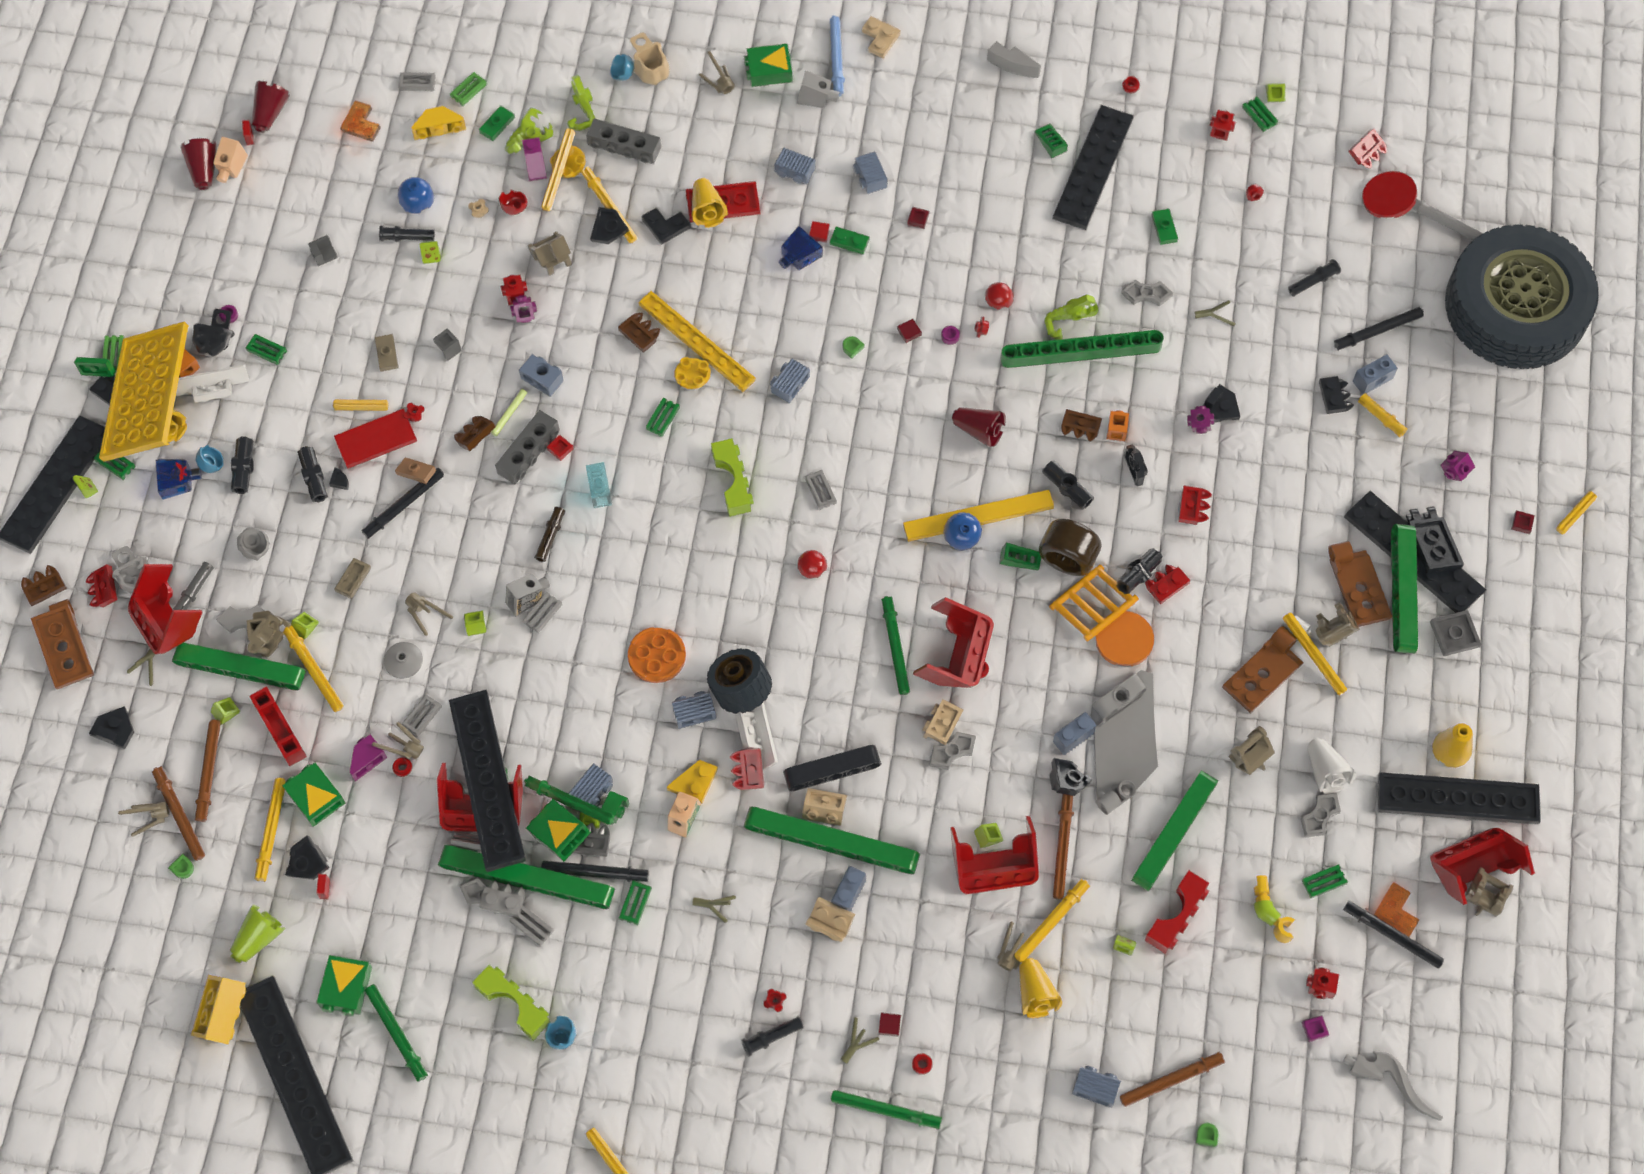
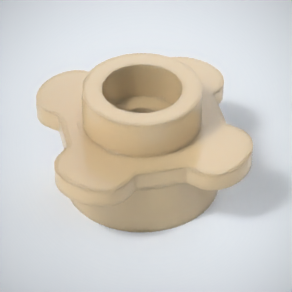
M483 199L468 204L473 217H483L489 211Z

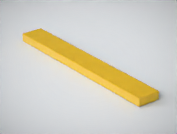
M650 291L638 302L640 307L702 359L707 361L708 364L739 390L744 392L756 381V378L654 292Z
M1045 490L903 522L907 541L910 542L943 534L945 523L951 516L957 513H970L978 519L981 525L1051 510L1054 509V504L1050 491Z

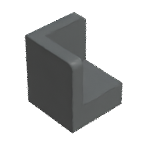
M328 235L308 243L318 266L338 258Z
M448 328L433 338L434 343L442 350L447 361L462 351L459 340Z

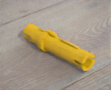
M1366 393L1359 398L1358 403L1378 418L1385 428L1388 427L1399 438L1406 433L1408 428L1402 425L1395 415L1388 413Z

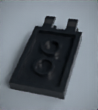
M1434 506L1426 508L1428 512L1423 513L1424 519L1422 520L1418 509H1410L1411 514L1406 515V519L1409 522L1407 525L1415 526L1416 548L1426 572L1461 569L1464 566V562L1444 517H1438Z

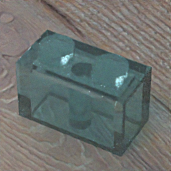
M604 462L585 465L593 507L599 508L612 505Z

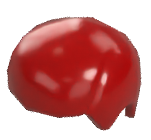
M510 190L508 194L502 192L498 198L502 210L509 215H517L523 212L528 204L526 195L520 191Z
M996 282L991 284L985 291V301L990 307H994L997 310L1003 307L1009 308L1014 301L1013 292L1007 284Z
M816 550L805 551L798 559V570L806 578H819L824 571H827V560L821 552Z

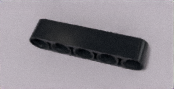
M867 745L789 767L783 771L788 790L798 791L876 769L881 766V761L876 746Z

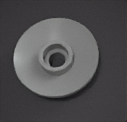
M409 642L394 644L387 650L384 656V666L387 672L393 677L400 679L415 675L423 663L420 649ZM405 655L403 660L399 659L400 656Z

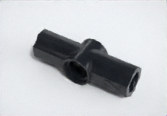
M245 436L236 439L235 456L231 459V471L233 473L231 491L237 494L248 492L250 474L253 473L254 468L252 458L254 441Z
M302 447L297 451L302 466V476L305 484L308 486L312 502L319 503L328 498L323 482L324 476L320 464L317 462L313 447Z
M1054 460L1050 461L1042 470V473L1059 488V492L1063 496L1069 497L1082 510L1086 509L1094 500V496L1077 482L1076 476L1067 473ZM1065 483H1069V484H1071L1072 486H1069V487H1068V486H1066V485H1064V484H1065Z
M1154 548L1149 549L1140 559L1131 562L1127 566L1128 571L1117 580L1116 587L1124 594H1129L1139 584L1147 581L1152 576L1151 572L1162 562L1163 556L1160 551Z

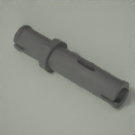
M204 561L187 589L182 591V596L173 610H187L191 602L196 600L195 596L214 569L212 565L209 567L208 562Z

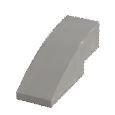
M996 41L988 49L987 61L995 66L1021 76L1033 78L1040 76L1041 65L1015 46L1008 50Z

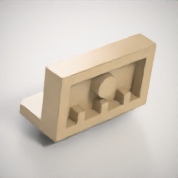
M942 699L940 705L936 703L931 712L934 715L931 721L927 720L923 731H925L923 738L927 739L929 736L946 745L963 709Z
M808 788L802 818L840 826L842 824L847 795Z
M818 897L811 916L806 921V925L813 931L829 936L834 941L842 942L850 930L855 914Z

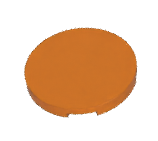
M1125 611L1096 635V646L1099 653L1105 660L1114 665H1138L1147 659L1154 645V633L1150 624L1142 616L1130 611Z
M647 628L639 632L632 639L628 649V662L633 673L640 679L651 683H662L671 680L679 674L686 660V651L682 639L670 629Z

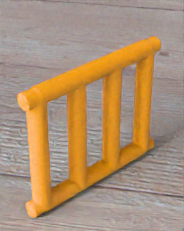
M1099 564L1049 605V608L1053 611H1058L1084 635L1083 638L1088 642L1133 606L1139 598L1136 595L1132 596L1130 593L1124 594L1116 587L1117 582ZM1098 575L1126 601L1117 607L1090 581ZM1083 587L1086 588L1112 613L1103 618L1080 598L1076 592ZM1070 598L1098 624L1089 630L1062 604Z

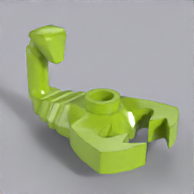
M575 75L571 77V85L575 93L572 95L575 105L579 104L589 120L577 124V119L573 118L568 121L567 125L569 129L582 131L590 128L595 118L589 102L593 101L589 88L584 89L580 76Z
M529 108L523 116L520 126L512 133L506 143L505 151L507 153H518L523 147L522 140L539 137L541 142L553 137V128L550 122L548 129L543 126L545 133L542 135L540 128H536L535 122L530 119L531 116L539 119L537 114H543L541 111Z
M1084 295L1071 299L1063 307L1047 313L1044 322L1048 335L1055 340L1063 339L1062 329L1059 328L1057 331H1054L1052 321L1066 319L1077 321L1082 318L1095 316L1098 313L1095 298L1091 295Z

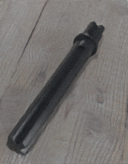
M1418 307L1357 332H1349L1347 336L1334 340V347L1337 350L1349 346L1354 347L1356 343L1422 318L1424 311L1421 307Z
M436 468V472L426 484L419 482L377 518L374 517L373 521L361 530L363 535L369 539L380 529L383 530L388 522L444 477L443 471L440 468Z
M545 860L541 864L542 869L567 875L627 880V882L631 880L648 882L649 870L633 869L631 866L623 868Z
M1350 900L1344 906L1343 910L1357 918V922L1360 923L1361 921L1434 967L1440 968L1444 963L1442 957L1368 912L1367 908L1364 910Z

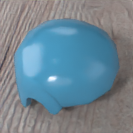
M616 55L611 64V77L620 81L629 79L634 71V61L629 55Z
M206 445L200 447L196 453L195 461L198 467L206 473L217 472L224 465L222 454L216 448Z
M557 1016L553 1023H548L545 1039L549 1046L553 1049H566L573 1044L576 1038V1029L574 1023L568 1017Z

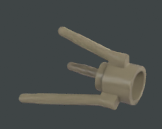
M708 51V55L721 77L717 80L718 84L716 85L702 73H699V76L715 88L718 93L728 94L734 89L735 84L731 80L726 66H722L723 73L711 51Z
M416 592L411 593L405 600V604L409 607L407 611L413 616L425 636L428 633L415 613L422 610L430 613L431 610L425 604L444 616L453 619L451 614L429 602L423 596L420 597Z
M397 722L396 725L411 740L406 742L392 733H388V736L404 745L403 750L406 752L375 742L372 743L374 747L404 756L409 760L411 757L417 760L424 749V746L420 744L421 741L415 738L400 722Z
M166 801L132 805V809L118 812L119 815L150 811L152 819H157L131 833L132 837L157 824L164 823L165 818L169 817Z
M1012 921L1009 924L1001 951L997 957L999 960L997 964L1010 972L1013 968L1016 970L1021 963L1016 960L1014 954L1024 937V933H1021L1012 949L1006 951L1014 925Z

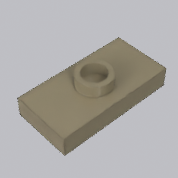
M393 334L375 337L380 371L398 369Z
M353 558L334 588L335 592L352 599L369 573L371 566Z

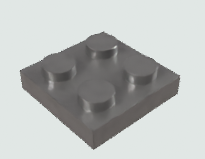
M1468 610L1434 618L1430 621L1443 657L1480 648L1482 645Z

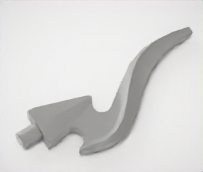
M1373 1051L1372 1053L1376 1057L1374 1062H1369L1360 1054L1356 1059L1349 1055L1345 1056L1343 1062L1352 1067L1349 1072L1350 1074L1381 1081L1384 1079L1383 1073L1387 1071L1391 1074L1405 1100L1414 1109L1431 1118L1442 1120L1443 1117L1431 1110L1419 1099L1402 1065L1392 1055L1381 1051Z

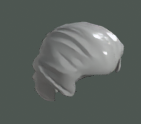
M248 527L237 537L238 550L249 559L258 561L268 552L270 542L267 534L262 530Z

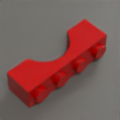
M267 686L250 695V699L289 767L306 758L304 750Z
M1188 870L1176 890L1182 902V912L1177 917L1169 920L1157 919L1144 941L1165 954L1168 949L1173 950L1178 942V939H1176L1178 933H1184L1189 925L1186 922L1189 916L1194 917L1199 907L1197 904L1199 900L1204 901L1210 892L1207 890L1209 882Z

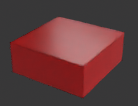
M249 120L242 121L245 142L247 145H254L251 123Z
M812 221L809 240L827 243L830 224Z
M561 435L557 436L547 446V450L560 461L574 449L573 445Z
M318 874L316 894L320 899H328L330 879L327 874Z

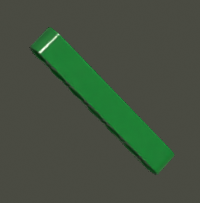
M1394 524L1391 531L1393 649L1395 652L1415 654L1418 649L1416 528L1410 525Z
M189 643L178 645L172 658V662L178 666L296 691L300 690L306 673L303 668Z
M1202 770L1200 771L1131 880L1148 892L1150 891L1219 780Z

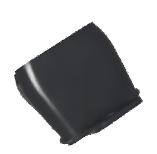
M214 309L211 326L199 323L193 325L192 341L199 354L208 353L214 357L228 348L229 340L234 336V331L229 330L230 311ZM220 313L226 316V322L223 324H219L216 320L217 315Z

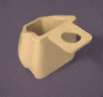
M645 33L632 37L630 43L637 51L633 56L635 74L639 76L641 81L652 85H657L660 81L666 80L669 76V64L662 52L661 44L658 42L652 43ZM639 38H643L646 41L642 46L637 45L635 42Z

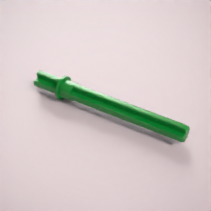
M885 596L881 599L884 611L882 616L886 622L898 691L900 695H907L910 693V687L896 618L898 613L894 608L893 597Z
M530 775L524 780L526 782L524 786L536 791L540 796L545 795L607 825H611L614 822V814L549 785L546 780L541 781Z
M375 984L368 986L365 992L406 1061L405 1066L410 1068L417 1082L425 1080L428 1074L420 1062L421 1057L417 1056L377 986Z
M833 1090L831 1094V1102L919 1124L918 1127L923 1125L940 1129L942 1117L924 1113V1110L920 1112Z

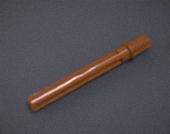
M215 719L210 720L208 725L198 799L195 800L197 804L195 821L201 822L207 821L208 808L212 803L210 795L221 724L219 720Z
M162 766L159 768L155 767L152 774L158 784L157 789L161 791L194 860H202L205 857V853L171 786L172 781L168 779Z
M1066 794L1062 795L1061 810L1058 811L1060 824L1053 898L1058 900L1064 898L1072 816H1074L1072 811L1073 796Z
M1217 1052L1206 1058L1201 1057L1197 1062L1120 1095V1101L1124 1107H1127L1201 1073H1209L1210 1069L1225 1063L1223 1055Z

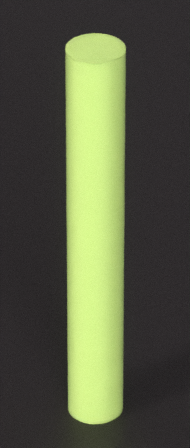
M524 389L520 390L495 425L496 427L491 431L494 436H498L527 395Z

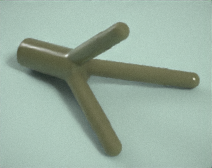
M1230 300L1212 309L1194 312L1195 319L1211 316L1232 326L1236 325L1234 322L1213 313L1230 304Z
M149 649L144 657L127 670L129 674L147 660L150 686L153 685V657L155 656L152 650Z
M733 895L715 900L694 897L692 905L709 908L726 923L727 919L713 906L731 905L730 900L736 899V896Z
M857 1017L853 1021L851 1044L840 1059L846 1064L858 1049L880 1039L876 1037L858 1045L866 1030L862 1029L856 1038Z

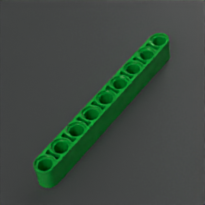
M1158 330L1010 344L1002 348L1000 362L1006 368L1154 354L1161 350L1164 336Z
M753 806L749 807L743 825L744 828L753 832L906 874H915L920 853L912 849Z
M444 845L438 862L439 867L490 881L496 880V882L502 884L509 883L510 886L518 888L522 886L526 890L601 909L610 908L615 888L606 884L523 863L486 872L482 853L451 845Z

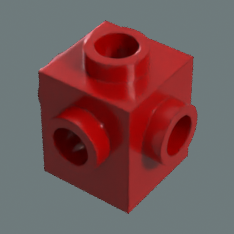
M1217 110L1216 116H1212L1209 126H1212L1210 137L1227 141L1230 131L1234 132L1236 122L1233 119L1235 114Z
M521 274L503 278L504 285H501L502 295L507 297L508 306L513 305V300L516 297L525 295L524 292H528L526 281H522Z
M1327 968L1314 969L1312 974L1307 976L1306 986L1309 987L1308 993L1313 994V997L1317 999H1333L1337 993L1340 974L1332 973Z

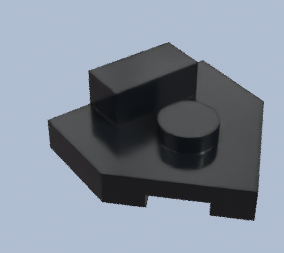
M599 207L590 240L591 242L610 244L630 230L615 209Z
M1219 384L1206 398L1203 406L1209 408L1211 414L1214 413V423L1230 419L1240 420L1235 393Z
M1133 444L1126 446L1124 457L1135 486L1138 487L1143 485L1148 470L1141 452Z
M125 706L98 716L89 732L90 736L126 749L134 734Z
M1053 758L1051 761L1052 771L1049 776L1051 788L1056 793L1075 796L1091 783L1092 779L1087 774L1083 775L1077 769L1078 766L1072 761Z
M306 835L291 847L289 865L286 868L285 876L315 880L318 874H323L330 868L326 863L328 860L319 846L314 844L310 836Z

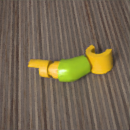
M1258 875L1256 876L1258 886L1254 887V894L1257 896L1255 898L1256 903H1254L1255 913L1259 919L1268 925L1275 926L1273 934L1279 942L1288 943L1294 937L1292 933L1286 932L1283 926L1289 928L1295 919L1292 917L1280 918L1281 914L1273 906L1270 896H1267L1269 895L1267 876Z

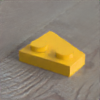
M698 760L667 786V790L675 794L683 792L697 798L702 804L718 767Z

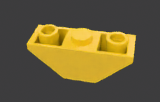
M444 106L426 109L412 125L411 129L414 140L432 136H442L453 132L457 133L466 130L463 116Z

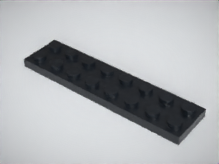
M1100 105L1053 214L1054 220L1087 230L1132 124L1134 115Z
M80 415L78 416L1 529V541L29 554L33 552L77 487L73 476H84L93 463L94 457L100 452L105 431L104 426Z
M1369 491L1344 516L1346 520L1390 557L1393 525L1408 524L1406 520L1372 491ZM1417 550V581L1455 613L1468 610L1486 592L1487 589L1462 568L1427 573Z
M1379 772L1378 812L1539 824L1541 822L1539 784Z

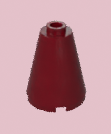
M257 81L254 90L252 126L261 133L269 131L290 96L285 88L274 83L272 86L266 85L267 81Z
M207 138L190 139L188 144L183 142L181 144V152L194 187L199 190L209 189L213 182L214 159L217 152L216 142L213 141L211 143L210 139Z
M960 407L953 412L952 420L955 426L984 445L994 447L1002 437L1003 431L1000 430L1002 425L1005 426L1006 416L1001 411Z

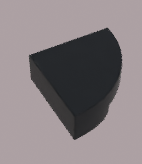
M334 467L329 482L330 487L348 490L349 482L342 470Z

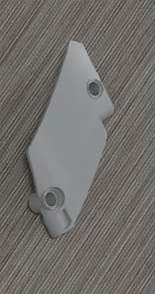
M1143 670L1132 675L1092 704V707L1103 720L1096 726L1094 733L1097 792L1095 803L1106 815L1134 796L1136 790L1158 767L1154 721L1153 673ZM1116 693H1120L1123 696V701H1119L1116 698ZM1122 786L1128 788L1129 795H1125L1122 793Z

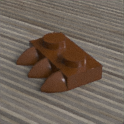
M636 313L619 325L618 330L644 353L657 342L656 339L660 334V328L649 330L652 321L641 322L643 313Z
M1066 409L1061 425L1062 433L1065 436L1074 431L1077 439L1086 434L1088 441L1091 442L1098 436L1102 418Z
M475 416L472 418L474 425H464L463 430L465 433L455 434L454 439L460 447L471 451L496 427L493 421L483 416Z
M47 565L45 570L46 577L41 572L35 571L33 576L34 583L28 578H22L21 587L31 606L67 589L59 572L53 566Z

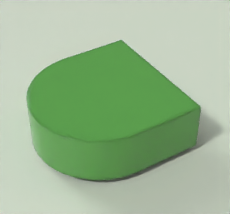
M854 336L847 337L843 341V351L850 358L856 356L865 347V344Z
M182 854L168 869L178 878L185 879L192 875L194 866Z
M1211 1123L1200 1125L1196 1133L1195 1143L1217 1147L1219 1133L1216 1126Z

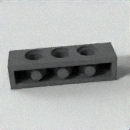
M595 118L587 133L589 146L595 149L607 150L610 153L624 155L627 158L638 159L644 163L654 164L661 149V140L658 136Z
M539 410L495 464L497 474L513 484L522 480L527 469L536 463L539 454L544 452L551 439L556 438L558 435V421Z

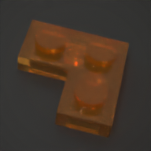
M355 100L340 127L341 132L373 142L380 130V125L367 120L372 110L371 105Z
M1393 882L1375 911L1374 916L1410 937L1419 922L1418 918L1402 909L1411 892Z

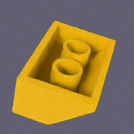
M208 974L191 1036L229 1045V1041L234 1036L233 1027L235 1020L238 1019L240 1014L239 1005L241 999L245 996L246 983Z

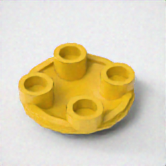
M571 145L562 178L575 177L584 169L586 163L585 155L578 147ZM559 149L550 158L552 169Z
M683 357L675 368L674 377L681 387L697 389L708 382L711 370L708 362L705 360Z

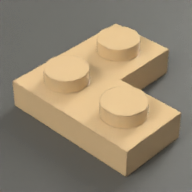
M870 16L862 28V33L875 38L869 46L868 52L883 59L901 32L900 29Z

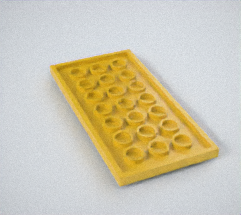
M185 321L123 339L99 455L103 462L167 445L189 326Z

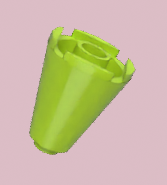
M254 904L250 907L230 948L231 957L238 963L250 960L285 930V927H281L282 924L266 911L260 913L258 911L260 907Z

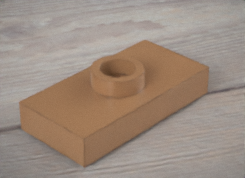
M405 457L395 472L399 476L426 484L436 472V469L432 465Z

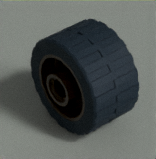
M738 648L722 654L711 664L707 672V683L720 707L729 713L737 714L739 712L746 713L752 711L766 701L771 693V676L760 656L750 649Z

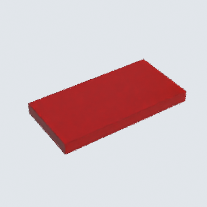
M756 181L713 186L727 207L728 214L723 219L760 214ZM693 188L685 189L690 223L694 222L692 218Z
M404 408L334 435L347 469L417 442L409 420L404 417Z

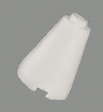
M1315 738L1310 741L1307 750L1319 791H1323L1324 794H1331L1343 790V785L1347 782L1350 785L1356 777L1354 769L1325 739Z

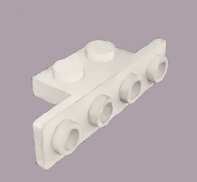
M243 364L181 377L178 380L176 396L193 393L195 403L232 395V385L249 381L246 366Z
M764 702L752 711L735 714L743 749L761 748L762 768L764 770L775 765L778 760Z

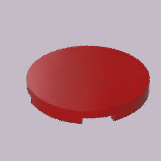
M1398 171L1378 174L1364 187L1362 194L1364 206L1371 215L1377 218H1398L1403 216L1416 203V183L1409 175Z

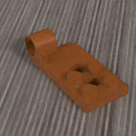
M1349 541L1329 545L1330 564L1348 612H1351L1358 627L1390 620L1392 614L1367 551L1353 553ZM1361 584L1366 590L1360 592L1356 589V585ZM1362 602H1370L1372 608H1364Z
M68 599L49 605L50 611L31 618L51 678L57 690L95 676L77 628L74 610ZM66 642L67 649L65 651H58V645ZM67 660H73L74 662L70 669L64 668V663Z
M1281 626L1263 647L1223 684L1222 688L1251 714L1303 665L1304 662L1290 650L1296 643L1297 638L1287 628ZM1264 670L1268 673V677L1261 678L1258 672ZM1245 684H1254L1255 690H1247Z

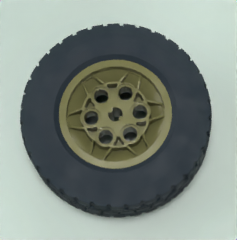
M1506 225L1481 234L1463 250L1447 284L1445 308L1454 333L1456 332L1459 340L1463 341L1469 350L1472 349L1474 354L1484 357V360L1488 362H1495L1496 365L1502 367L1507 366V368L1529 369L1531 367L1534 369L1540 368L1542 365H1550L1562 359L1580 342L1595 315L1598 305L1599 288L1596 281L1597 277L1594 270H1592L1593 267L1589 260H1586L1587 257L1582 251L1579 252V248L1573 243H1569V240L1565 237L1558 236L1559 234L1551 230L1549 232L1545 228H1536L1532 225Z

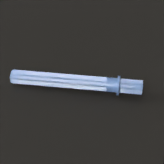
M834 15L830 18L833 75L831 82L833 83V90L838 91L839 96H841V94H844L843 83L845 82L842 69L840 18Z

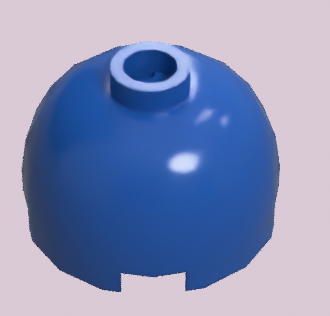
M411 177L403 181L398 188V201L406 212L419 214L422 210L432 206L434 194L426 180L419 177Z
M961 512L954 514L947 520L944 525L943 534L950 546L956 550L964 551L971 549L979 542L982 528L975 516L970 513Z

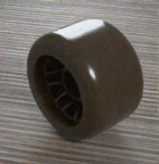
M1056 519L1049 524L1041 540L1039 554L1054 569L1072 576H1083L1092 570L1101 551L1102 543L1099 536L1087 526L1069 519Z

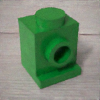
M609 791L601 809L614 814V822L611 823L613 825L614 823L616 824L618 818L621 819L625 813L624 807L628 808L630 804L627 797Z

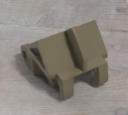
M557 231L544 240L533 245H527L534 260L538 261L541 267L547 269L549 276L554 274V266L563 261L566 267L572 265L569 254H571L564 236L558 234Z
M1340 602L1334 605L1337 609V617L1332 620H1327L1322 613L1316 615L1319 620L1317 621L1316 633L1322 645L1330 647L1360 630L1351 612H1346Z
M270 611L255 612L252 615L253 619L246 620L247 636L250 641L247 649L250 653H260L263 657H269L284 638L282 637L284 633L279 629L280 626L284 625L289 628L291 624Z
M1261 726L1255 728L1247 736V740L1240 746L1232 748L1230 750L1231 754L1228 756L1235 763L1236 768L1249 775L1257 768L1264 771L1266 768L1263 763L1275 753L1267 737V732Z
M1480 867L1465 897L1467 901L1478 906L1475 916H1478L1482 910H1485L1497 917L1502 913L1505 902L1513 891L1514 886L1512 884L1507 885L1484 872V869ZM1486 882L1500 889L1497 894H1493L1484 889Z

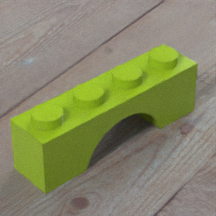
M733 438L711 443V451L716 468L724 469L734 477L732 486L724 492L729 517L751 512V504H754L752 494L747 492V488H749L748 479L743 477L742 474L745 469L743 461L738 459L740 455L738 444L734 445Z
M489 964L472 984L489 1001L498 997H506L515 1001L519 1006V1017L516 1023L534 1041L548 1026V1023H551L548 1018L550 1014L541 1006L537 1008L533 1004L535 1001L527 993L523 995L519 992L520 987L513 980L508 982L500 968L497 966L493 968Z

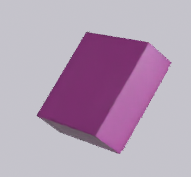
M1322 1015L1302 1021L1309 1042L1329 1036Z

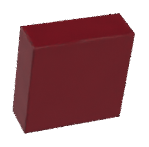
M912 207L907 225L925 229L930 211Z
M914 319L897 326V330L905 343L922 336V332Z
M1516 510L1511 530L1530 534L1535 515Z
M881 1013L878 1035L899 1037L901 1015Z

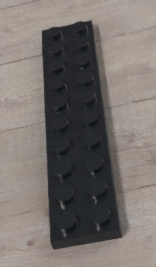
M487 689L450 699L451 714L485 870L490 872L525 862V853Z
M273 975L246 988L245 996L240 1002L241 1009L310 1173L329 1174L353 1162L352 1155L276 978Z

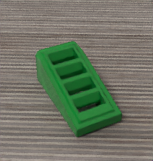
M1051 124L1035 130V134L1051 158L1067 152L1068 144Z
M1007 542L1002 547L999 564L1031 570L1040 569L1041 556L1039 551ZM1031 556L1034 557V562H1033V563H1030V561H1031Z

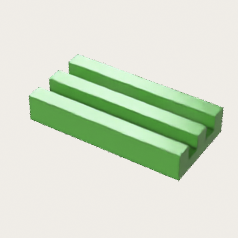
M473 72L450 93V97L455 99L457 103L460 102L461 106H464L487 85V82Z
M112 335V337L105 336L103 358L109 359L111 342L110 362L115 370L118 367L124 339L123 335H119V337H116V335ZM116 342H119L117 366H114Z

